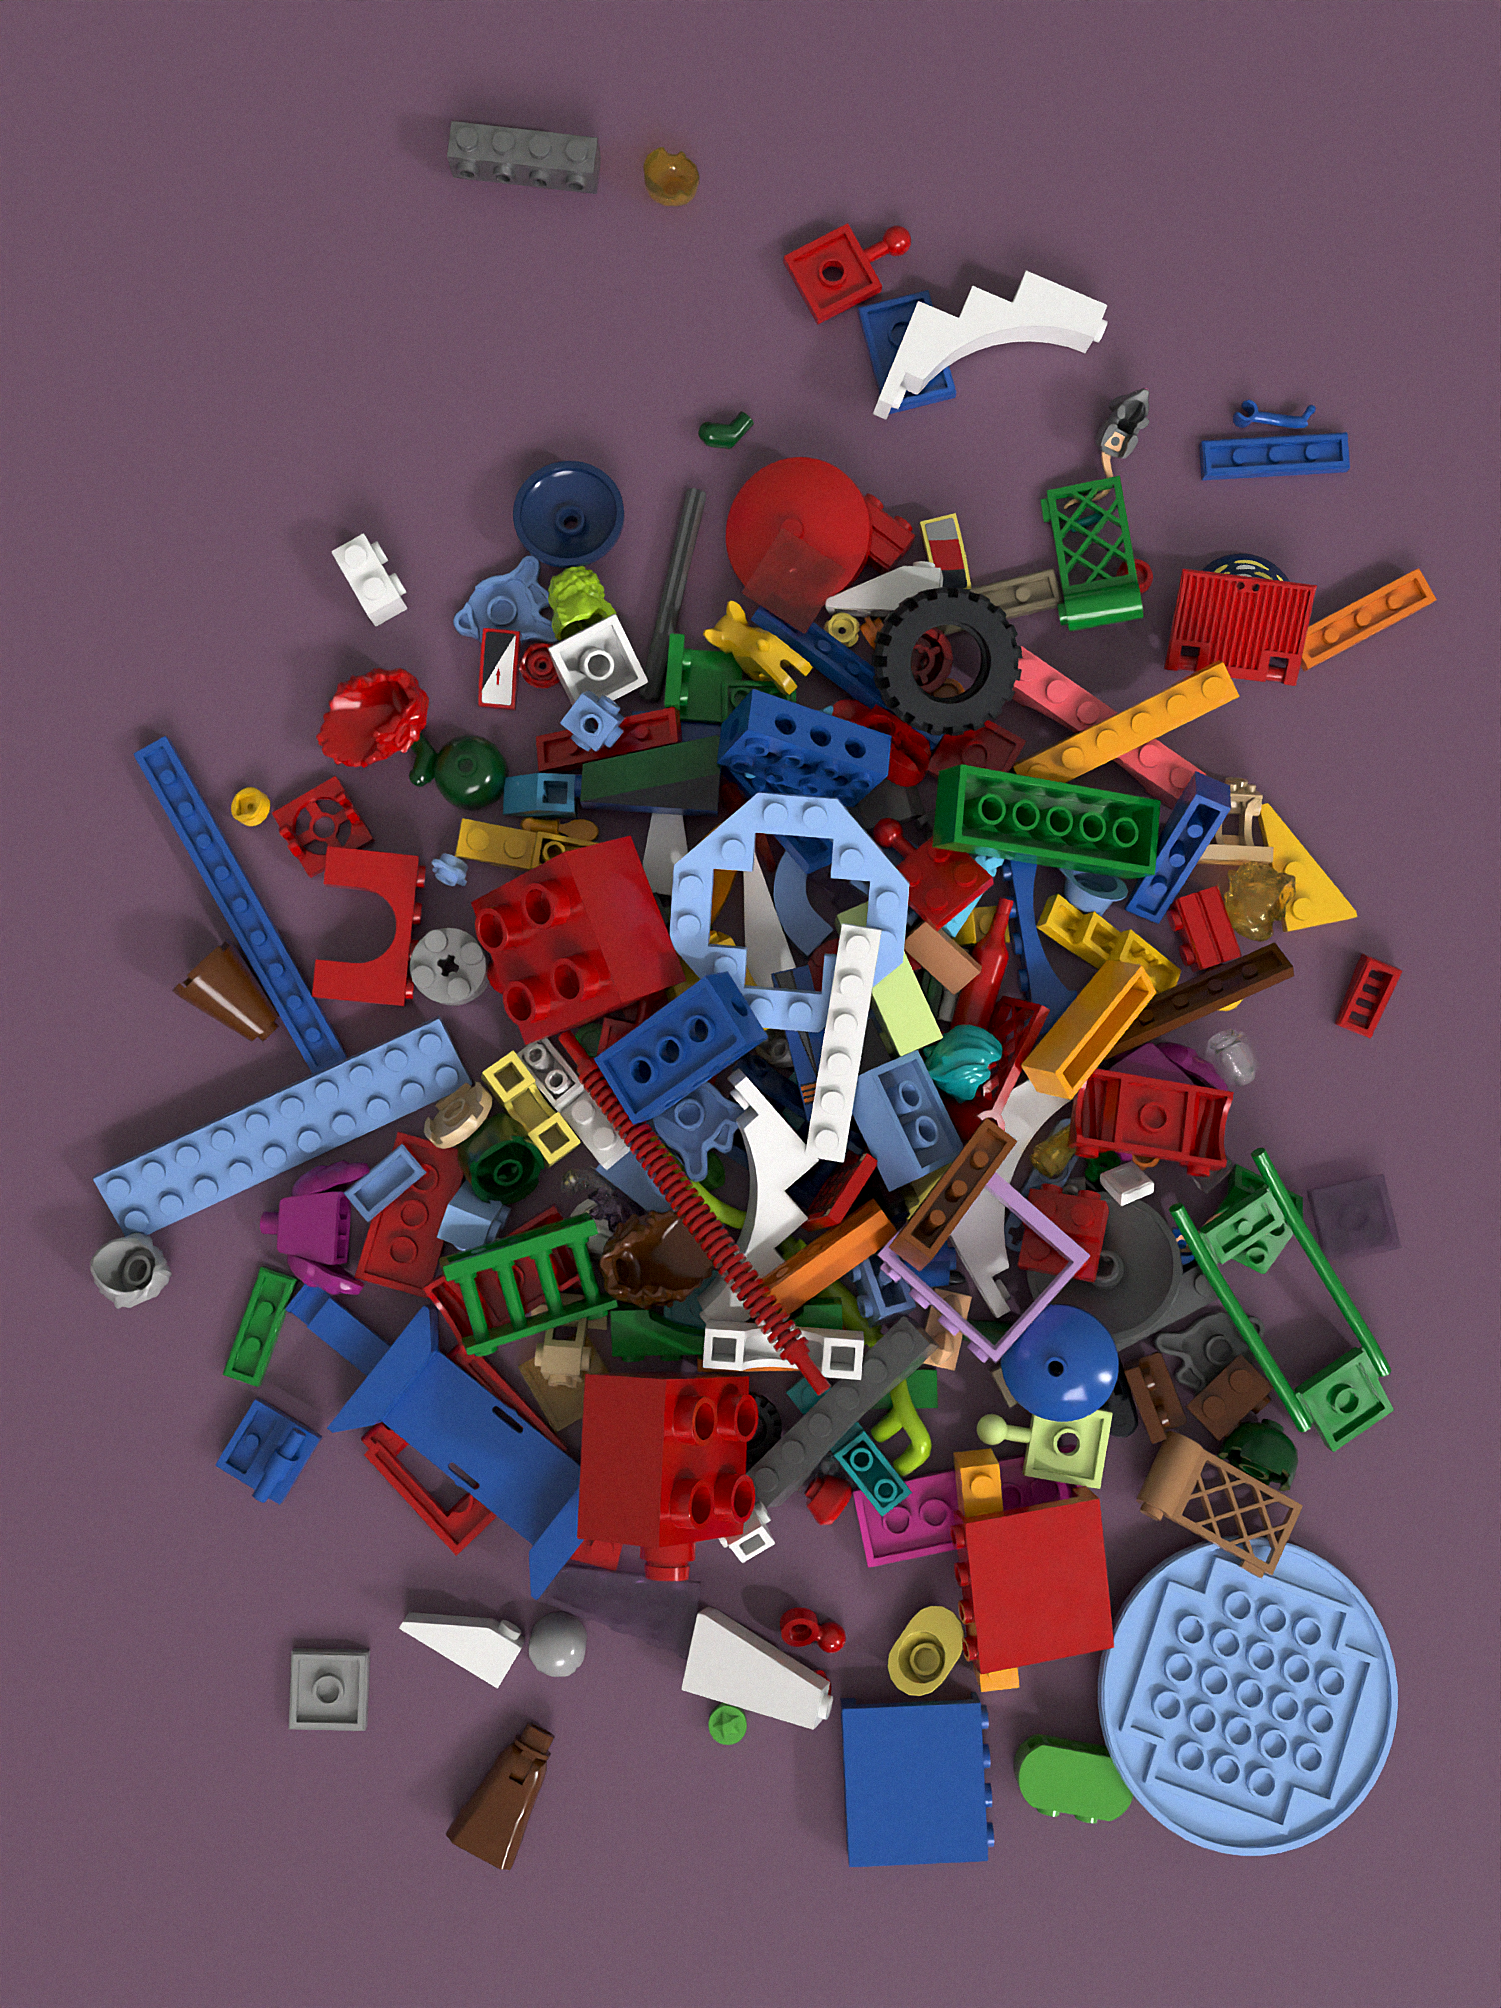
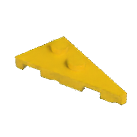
M1269 803L1262 804L1260 815L1257 817L1264 847H1274L1273 862L1268 865L1284 933L1357 917L1356 910Z

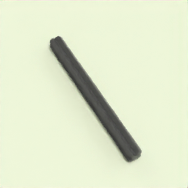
M689 488L686 492L644 671L648 683L642 685L639 692L640 698L649 702H658L668 663L670 633H675L706 501V493L696 488Z

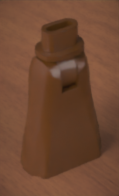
M528 1722L522 1735L515 1736L514 1741L500 1753L479 1787L447 1829L446 1836L452 1844L500 1870L512 1869L535 1801L545 1779L547 1760L551 1755L548 1749L555 1738L551 1732L532 1722Z

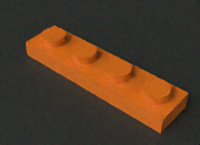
M1415 569L1309 626L1301 660L1303 671L1305 672L1435 602L1437 599L1420 569Z

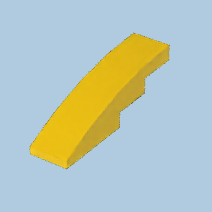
M1059 894L1048 897L1036 927L1064 948L1098 969L1102 967L1107 959L1142 965L1157 992L1156 994L1177 985L1182 970L1134 931L1129 929L1119 932L1095 911L1084 915Z

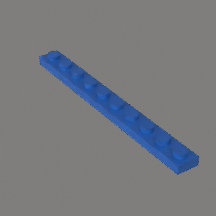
M164 736L133 754L312 1074L348 1058L349 1056L317 999L312 997V990L170 738Z

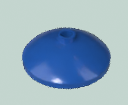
M1049 1304L1001 1357V1367L1010 1393L1022 1407L1046 1420L1068 1422L1091 1415L1107 1401L1118 1378L1119 1358L1111 1334L1095 1316L1072 1305ZM1050 1362H1060L1063 1365V1372L1060 1374L1053 1373L1050 1369Z

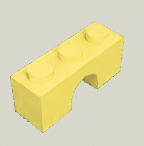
M514 1050L482 1072V1081L510 1118L517 1120L528 1132L529 1138L541 1151L544 1165L547 1169L579 1146L581 1142L561 1114L559 1112L556 1113L544 1099L535 1084L536 1080Z

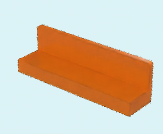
M874 1198L762 1278L765 1282L763 1287L768 1286L771 1290L768 1296L775 1295L777 1301L772 1306L781 1303L783 1310L780 1313L785 1311L788 1314L792 1313L881 1249L896 1235L897 1230Z

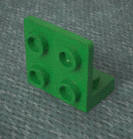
M670 633L664 709L675 706L680 711V721L721 724V681H742V668L738 665L731 652L725 654L719 651L685 648V634Z
M1235 1164L1228 1174L1227 1194L1213 1215L1225 1212L1259 1188H1266L1267 1185L1263 1177ZM1287 1189L1303 1219V1197ZM1283 1219V1224L1231 1259L1261 1274H1265L1288 1243L1293 1232L1286 1220Z

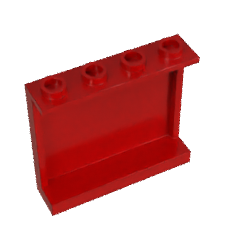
M1087 1486L1071 1488L1072 1498L967 1518L959 1509L953 1510L955 1525L950 1526V1536L953 1547L958 1550L959 1562L954 1563V1573L958 1586L962 1587L963 1599L958 1601V1610L962 1623L966 1624L967 1637L962 1638V1648L966 1660L971 1661L981 1675L1114 1648L1100 1498Z

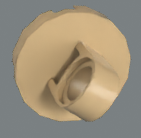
M475 1082L474 1087L464 1083L455 1092L440 1099L435 1105L440 1111L433 1121L427 1117L424 1133L436 1147L446 1149L456 1146L473 1134L485 1119H488L487 1115L492 1107L493 1098L480 1082Z

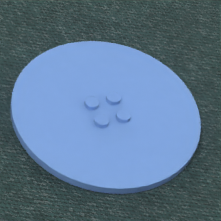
M1240 1535L1225 1536L1221 1538L1229 1541L1232 1539L1239 1538ZM1260 1536L1249 1540L1254 1556L1266 1562L1271 1551L1268 1538ZM1206 1540L1184 1548L1163 1560L1143 1577L1122 1603L1112 1622L1114 1648L1103 1650L1100 1659L1098 1674L1100 1724L1108 1752L1122 1781L1135 1799L1169 1830L1203 1848L1221 1853L1240 1856H1263L1282 1853L1311 1843L1335 1829L1363 1802L1376 1783L1388 1757L1396 1728L1398 1684L1395 1663L1384 1629L1371 1605L1360 1590L1342 1572L1326 1560L1297 1545L1286 1543L1273 1575L1264 1573L1262 1578H1258L1239 1567L1241 1559ZM1242 1543L1236 1544L1237 1547L1244 1550Z

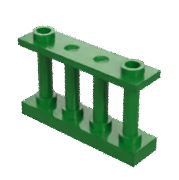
M588 1212L438 1258L446 1281L454 1280L455 1283H459L473 1331V1335L461 1338L467 1355L486 1356L497 1351V1346L585 1317L587 1320L600 1319L609 1314L608 1310L618 1307L615 1298L611 1297L608 1292L600 1294L586 1244L589 1242V1237L598 1234L595 1220ZM566 1244L567 1247L572 1249L585 1299L563 1306L549 1255L552 1253V1248ZM527 1256L535 1261L548 1311L530 1317L525 1316L512 1266L515 1265L514 1260ZM492 1268V1271H497L511 1323L488 1330L474 1278L477 1277L476 1272Z

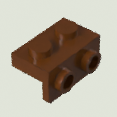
M1238 1354L1185 1407L1211 1433L1210 1435L1215 1440L1220 1441L1223 1437H1228L1242 1423L1240 1420L1250 1411L1256 1415L1272 1400L1267 1394L1273 1389V1386L1241 1354Z

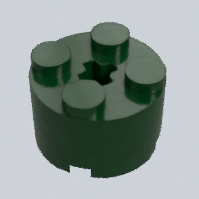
M498 1113L491 1118L485 1119L480 1127L466 1140L457 1144L456 1148L458 1150L457 1160L459 1167L477 1197L487 1203H490L489 1200L501 1201L502 1205H508L524 1199L535 1190L540 1182L538 1176L541 1168L544 1170V1158L541 1151L527 1135L528 1132L523 1125L504 1113Z

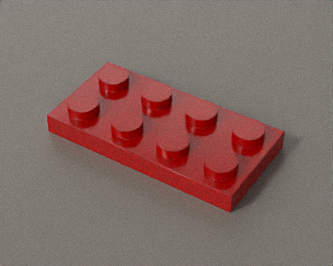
M397 1132L392 1152L403 1144L427 1173L371 1220L355 1278L423 1298H429L423 1287L435 1279L439 1266L438 1258H441L446 1242L437 1238L447 1206L462 1186L465 1175L458 1164L457 1148H438L430 1140Z

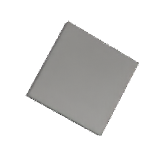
M294 1648L291 1651L289 1729L365 1731L368 1727L370 1650Z

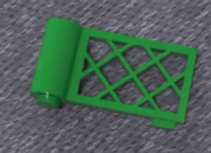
M1120 476L1046 490L1048 498L1040 500L1044 523L1052 522L1065 602L1057 604L1061 626L1068 625L1069 632L1143 618L1142 600ZM1114 488L1116 499L1107 511L1092 502L1098 491ZM1072 497L1081 504L1072 517L1068 518L1057 511L1056 500ZM1086 507L1102 516L1092 532L1076 523ZM1116 509H1118L1119 519L1112 515ZM1059 520L1066 524L1062 530H1060ZM1107 521L1121 528L1122 534L1113 546L1097 536ZM1071 528L1087 538L1076 553L1065 547L1062 543L1063 538ZM1092 541L1108 551L1097 567L1081 557ZM1122 543L1124 545L1125 554L1118 550ZM1065 555L1071 558L1067 566L1065 561ZM1114 555L1127 563L1128 575L1112 577L1102 570ZM1076 563L1093 572L1085 583L1069 586L1068 574ZM1098 576L1103 579L1095 581Z

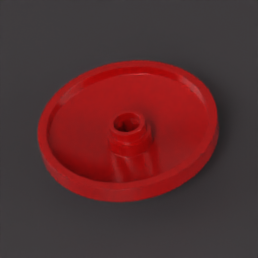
M792 457L778 460L756 472L746 481L736 495L726 524L728 557L739 580L750 592L765 601L773 591L798 610L824 605L827 598L846 591L862 572L872 544L871 513L859 487L850 477L834 465L809 457Z

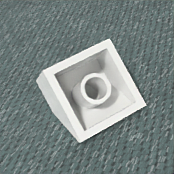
M612 614L548 648L558 678L572 706L579 696L588 690L599 698L605 695L611 700H615L648 683L616 614Z

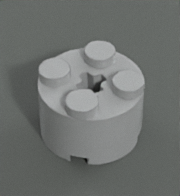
M455 928L432 930L418 942L412 953L410 961L412 981L422 994L433 1001L447 1006L463 1005L479 997L489 984L487 973L490 959L480 942L465 931ZM453 958H455L454 963L459 966V970L457 972H450L447 977L448 971L444 969V965L446 962L451 963Z

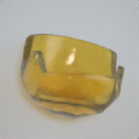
M659 147L647 155L643 164L644 182L647 193L656 203L672 207L682 206L696 196L700 184L696 164L689 158H686L683 151L673 155L667 153L664 147Z

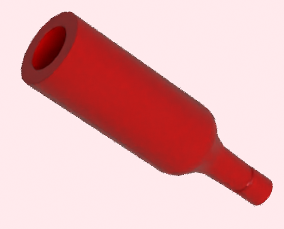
M999 897L995 910L996 913H994L989 931L972 948L970 956L982 966L981 972L960 990L950 1023V1030L957 1025H973L988 1031L1009 960V952L1005 943V932L1014 903L1012 900Z

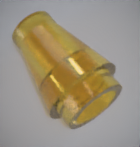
M1070 1123L1061 1131L1034 1146L1033 1153L1029 1156L1032 1165L1046 1178L1050 1179L1055 1174L1060 1175L1075 1153L1076 1149L1068 1147Z

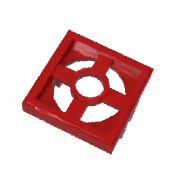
M336 775L272 812L280 827L278 828L280 835L289 844L287 845L288 849L299 859L310 878L323 872L326 862V854H315L304 848V846L314 840L326 842L331 847L359 850L375 841ZM320 799L332 800L340 804L344 809L334 815L323 813L316 801ZM306 807L312 818L309 823V829L297 836L296 820L301 810ZM323 817L332 819L335 825L333 834L326 838L318 837L314 830L316 821ZM349 820L351 822V834L346 844L342 846L337 836L340 832V825Z

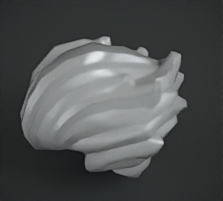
M132 1233L128 1236L108 1241L96 1251L90 1260V1271L94 1276V1284L100 1289L99 1293L114 1302L117 1309L121 1307L132 1308L146 1300L157 1297L160 1291L169 1283V1278L172 1276L167 1260L163 1256V1251L153 1245V1240L150 1236L141 1233Z

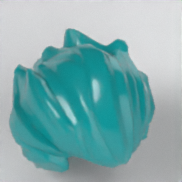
M957 1025L948 1033H944L940 1042L932 1046H925L922 1050L926 1056L924 1064L934 1085L948 1093L950 1097L956 1099L960 1104L975 1097L978 1086L990 1077L991 1071L988 1065L1002 1059L1003 1053L1001 1043L993 1034L973 1025Z

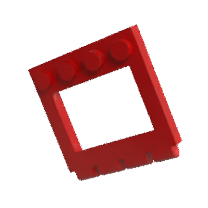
M459 1344L446 1355L511 1409H516L521 1417L563 1451L569 1447L485 1356L467 1355V1353H463ZM383 1422L373 1425L361 1437L362 1442L369 1448L364 1456L456 1556L497 1517L470 1493L465 1494L447 1512L396 1457L409 1443ZM477 1483L474 1486V1488H479V1483Z

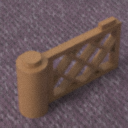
M1167 1431V1439L1163 1440L1136 1498V1501L1141 1504L1139 1511L1157 1521H1161L1163 1516L1171 1519L1241 1559L1239 1567L1258 1578H1262L1264 1573L1273 1575L1303 1507L1298 1502L1207 1452L1192 1439L1173 1431ZM1206 1462L1218 1469L1222 1484L1205 1489L1200 1474ZM1227 1474L1236 1478V1480L1229 1481ZM1245 1483L1250 1486L1255 1503L1238 1508L1232 1486ZM1196 1485L1198 1492L1192 1493ZM1224 1489L1231 1511L1214 1516L1207 1494ZM1261 1493L1268 1496L1269 1498L1263 1500ZM1200 1497L1206 1519L1193 1522L1184 1517L1182 1513L1188 1500ZM1278 1502L1289 1508L1283 1523L1272 1527L1265 1505ZM1257 1508L1264 1529L1247 1535L1240 1513ZM1233 1516L1240 1537L1227 1541L1221 1538L1216 1521ZM1209 1524L1211 1531L1202 1527V1525ZM1279 1531L1277 1537H1275L1274 1532ZM1267 1535L1271 1551L1266 1562L1254 1556L1249 1540ZM1242 1543L1244 1550L1237 1547L1236 1544Z

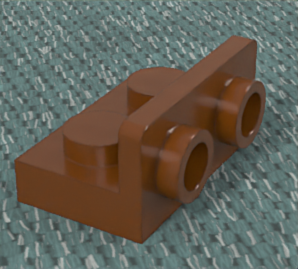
M1157 1351L1124 1363V1373L1152 1444L1166 1440L1167 1430L1186 1424L1187 1417L1162 1353Z

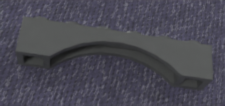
M903 1316L863 1356L861 1380L841 1378L746 1473L754 1483L755 1495L766 1508L781 1506L806 1481L813 1469L835 1443L870 1408L910 1376L939 1347L914 1318Z

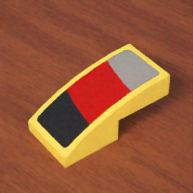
M956 513L921 521L919 523V530L927 560L934 563L936 568H941L943 575L942 587L971 589L968 564Z

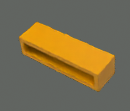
M1108 959L1022 1063L1023 1070L1037 1092L1069 1100L1074 1097L1157 993L1142 965Z

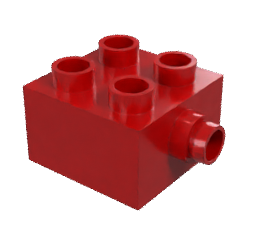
M631 835L563 852L471 902L476 915L475 931L482 947L490 952L492 957L488 964L487 977L489 983L495 991L503 995L505 1011L508 1017L518 1025L525 1045L591 1023L687 981Z
M675 1371L585 1374L577 1539L640 1546V1559L647 1560V1563L644 1564L645 1578L657 1581H684L689 1578L690 1565L688 1562L694 1561L696 1558V1542L743 1534L744 1523L750 1518L755 1505L754 1483L746 1475L747 1442L754 1436L758 1425L757 1403L749 1395V1376Z

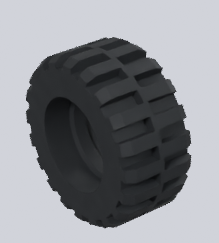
M940 587L927 589L900 602L899 607L890 612L883 622L885 623L881 631L877 632L874 640L876 646L871 661L875 673L873 679L875 686L882 695L881 699L903 722L933 735H964L965 731H976L984 727V722L990 718L995 719L1003 712L1000 708L1006 701H1011L1015 694V691L1012 690L1015 680L1020 681L1022 669H1018V658H1022L1021 646H1017L1015 637L1018 633L1014 625L1009 624L1005 618L1007 614L1000 606L992 604L990 599L984 595L963 588ZM940 625H955L966 630L977 642L981 653L980 670L972 686L965 692L949 698L935 697L925 692L917 684L911 671V654L916 642L926 631Z

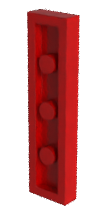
M674 706L624 717L625 719L619 726L624 731L611 748L604 745L598 751H594L592 748L586 751L578 746L571 739L573 733L568 729L536 736L538 771L540 773L555 774L583 768L584 763L682 743L680 711Z

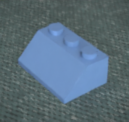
M918 1050L858 1076L852 1114L872 1157L878 1161L877 1168L888 1191L917 1180L953 1162L964 1146Z

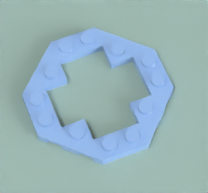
M758 792L674 865L669 936L675 951L700 979L706 975L728 971L763 1028L818 1033L826 1027L837 954L825 953L822 992L745 985L748 947L709 944L714 869L752 872L756 833L834 839L831 878L870 881L866 927L882 929L873 987L903 963L910 882L893 865L882 849L864 828L858 824L838 798Z

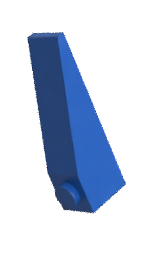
M1195 771L1179 797L1158 839L1155 875L1138 879L1125 905L1126 911L1157 924L1160 923L1231 810L1230 785Z

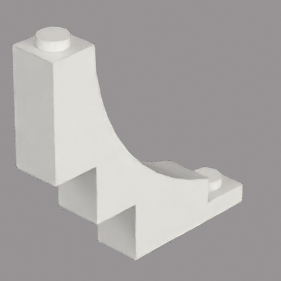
M1028 271L1025 272L1012 302L972 286L959 318L918 301L873 414L887 419L891 407L899 409L906 390L918 395L928 382L943 369L964 356L993 345L1010 342H1043L1069 347L1086 353L1092 341L1099 343L1106 329L1108 321L1102 318L1107 305Z
M738 1068L727 1079L735 1087L730 1094L746 1110L736 1119V1122L742 1134L748 1156L750 1194L747 1215L736 1245L741 1249L738 1254L744 1253L747 1257L745 1262L750 1261L753 1265L751 1270L755 1269L758 1272L759 1276L756 1278L758 1279L763 1278L786 1261L775 1247L808 1219L785 1190L813 1167L819 1159L805 1156L806 1144ZM718 1274L714 1281L697 1297L703 1309L699 1315L706 1324L708 1320L746 1322L751 1318L748 1313L752 1308L745 1310L742 1305L747 1299L741 1302L737 1299L736 1296L739 1292H732L730 1287L734 1283L727 1285L724 1281L726 1276L722 1277Z
M1029 1078L1014 1086L1001 1113L1005 1121V1132L1018 1141L996 1171L1009 1184L1019 1159L1034 1134L1048 1118L1063 1105L1071 1101L1037 1092ZM984 1188L952 1231L949 1239L991 1313L999 1318L1011 1311L1006 1301L1011 1299L1006 1287L1000 1279L995 1282L992 1279L996 1274L1009 1268L1004 1235L1005 1206Z

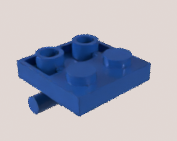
M258 1397L252 1403L215 1466L253 1488L255 1491L252 1496L256 1500L265 1503L269 1498L280 1505L284 1502L323 1436Z

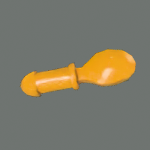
M526 817L520 823V828L525 831L535 833L541 831L556 835L563 833L567 837L594 841L599 834L598 826L586 819H575L561 824L560 819L546 820Z

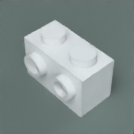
M363 533L331 551L365 612L375 626L408 609L401 598V595L407 592L396 573L389 576L382 564L386 563L388 559L377 541L370 544Z

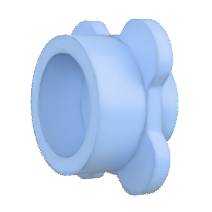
M443 853L439 860H432L431 863L434 865L432 870L436 873L435 877L439 881L449 886H455L456 884L466 885L465 877L469 867L461 859Z

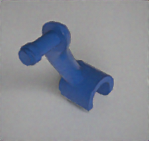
M1245 400L1241 407L1249 414V417L1243 416L1240 412H1235L1233 423L1239 428L1248 427L1252 422L1286 428H1305L1308 426L1307 420L1314 414L1316 407L1308 405L1306 411L1300 417L1258 411L1257 404L1254 401Z

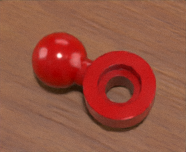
M792 1608L786 1611L780 1618L781 1637L790 1646L803 1647L816 1641L819 1648L824 1652L836 1653L845 1645L846 1633L843 1627L832 1621L825 1622L821 1626L818 1625L816 1614L808 1608Z

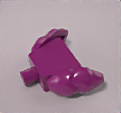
M1149 1041L1136 1051L1132 1048L1111 1057L1116 1064L1108 1069L1109 1071L1228 1090L1227 1084L1217 1073L1213 1064L1200 1058L1194 1049L1179 1043L1165 1042L1154 1045ZM1115 1151L1121 1161H1132V1154Z
M341 1160L329 1166L320 1165L312 1168L295 1182L291 1190V1197L281 1198L279 1212L265 1211L261 1216V1233L277 1235L278 1252L287 1254V1263L291 1271L304 1284L310 1287H319L333 1295L340 1293L359 1295L364 1287V1283L337 1265L348 1263L351 1202L345 1196V1191L335 1190L352 1184L370 1173L367 1163H349Z

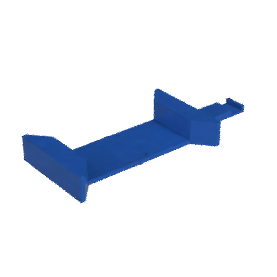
M304 1284L285 1310L289 1313L292 1312L307 1325L308 1329L367 1376L327 1429L335 1433L383 1422L455 1481L457 1486L464 1488L533 1545L529 1551L531 1596L537 1601L584 1540L577 1539L581 1465L521 1417L516 1409H511L439 1350L438 1308L433 1304L423 1305L391 1345L326 1291L319 1287H310ZM494 1406H498L523 1427V1431L518 1432L497 1415L493 1410ZM450 1463L456 1464L479 1483V1488H474L453 1471L449 1466Z

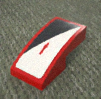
M483 628L479 671V707L516 711L520 675L518 666L522 638L520 631Z

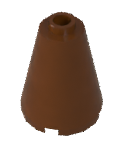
M226 939L221 947H216L187 975L188 978L182 982L186 988L179 983L172 990L178 997L251 1042L257 1037L263 1042L279 1027L274 1021L279 1017V1014L241 954L229 939Z

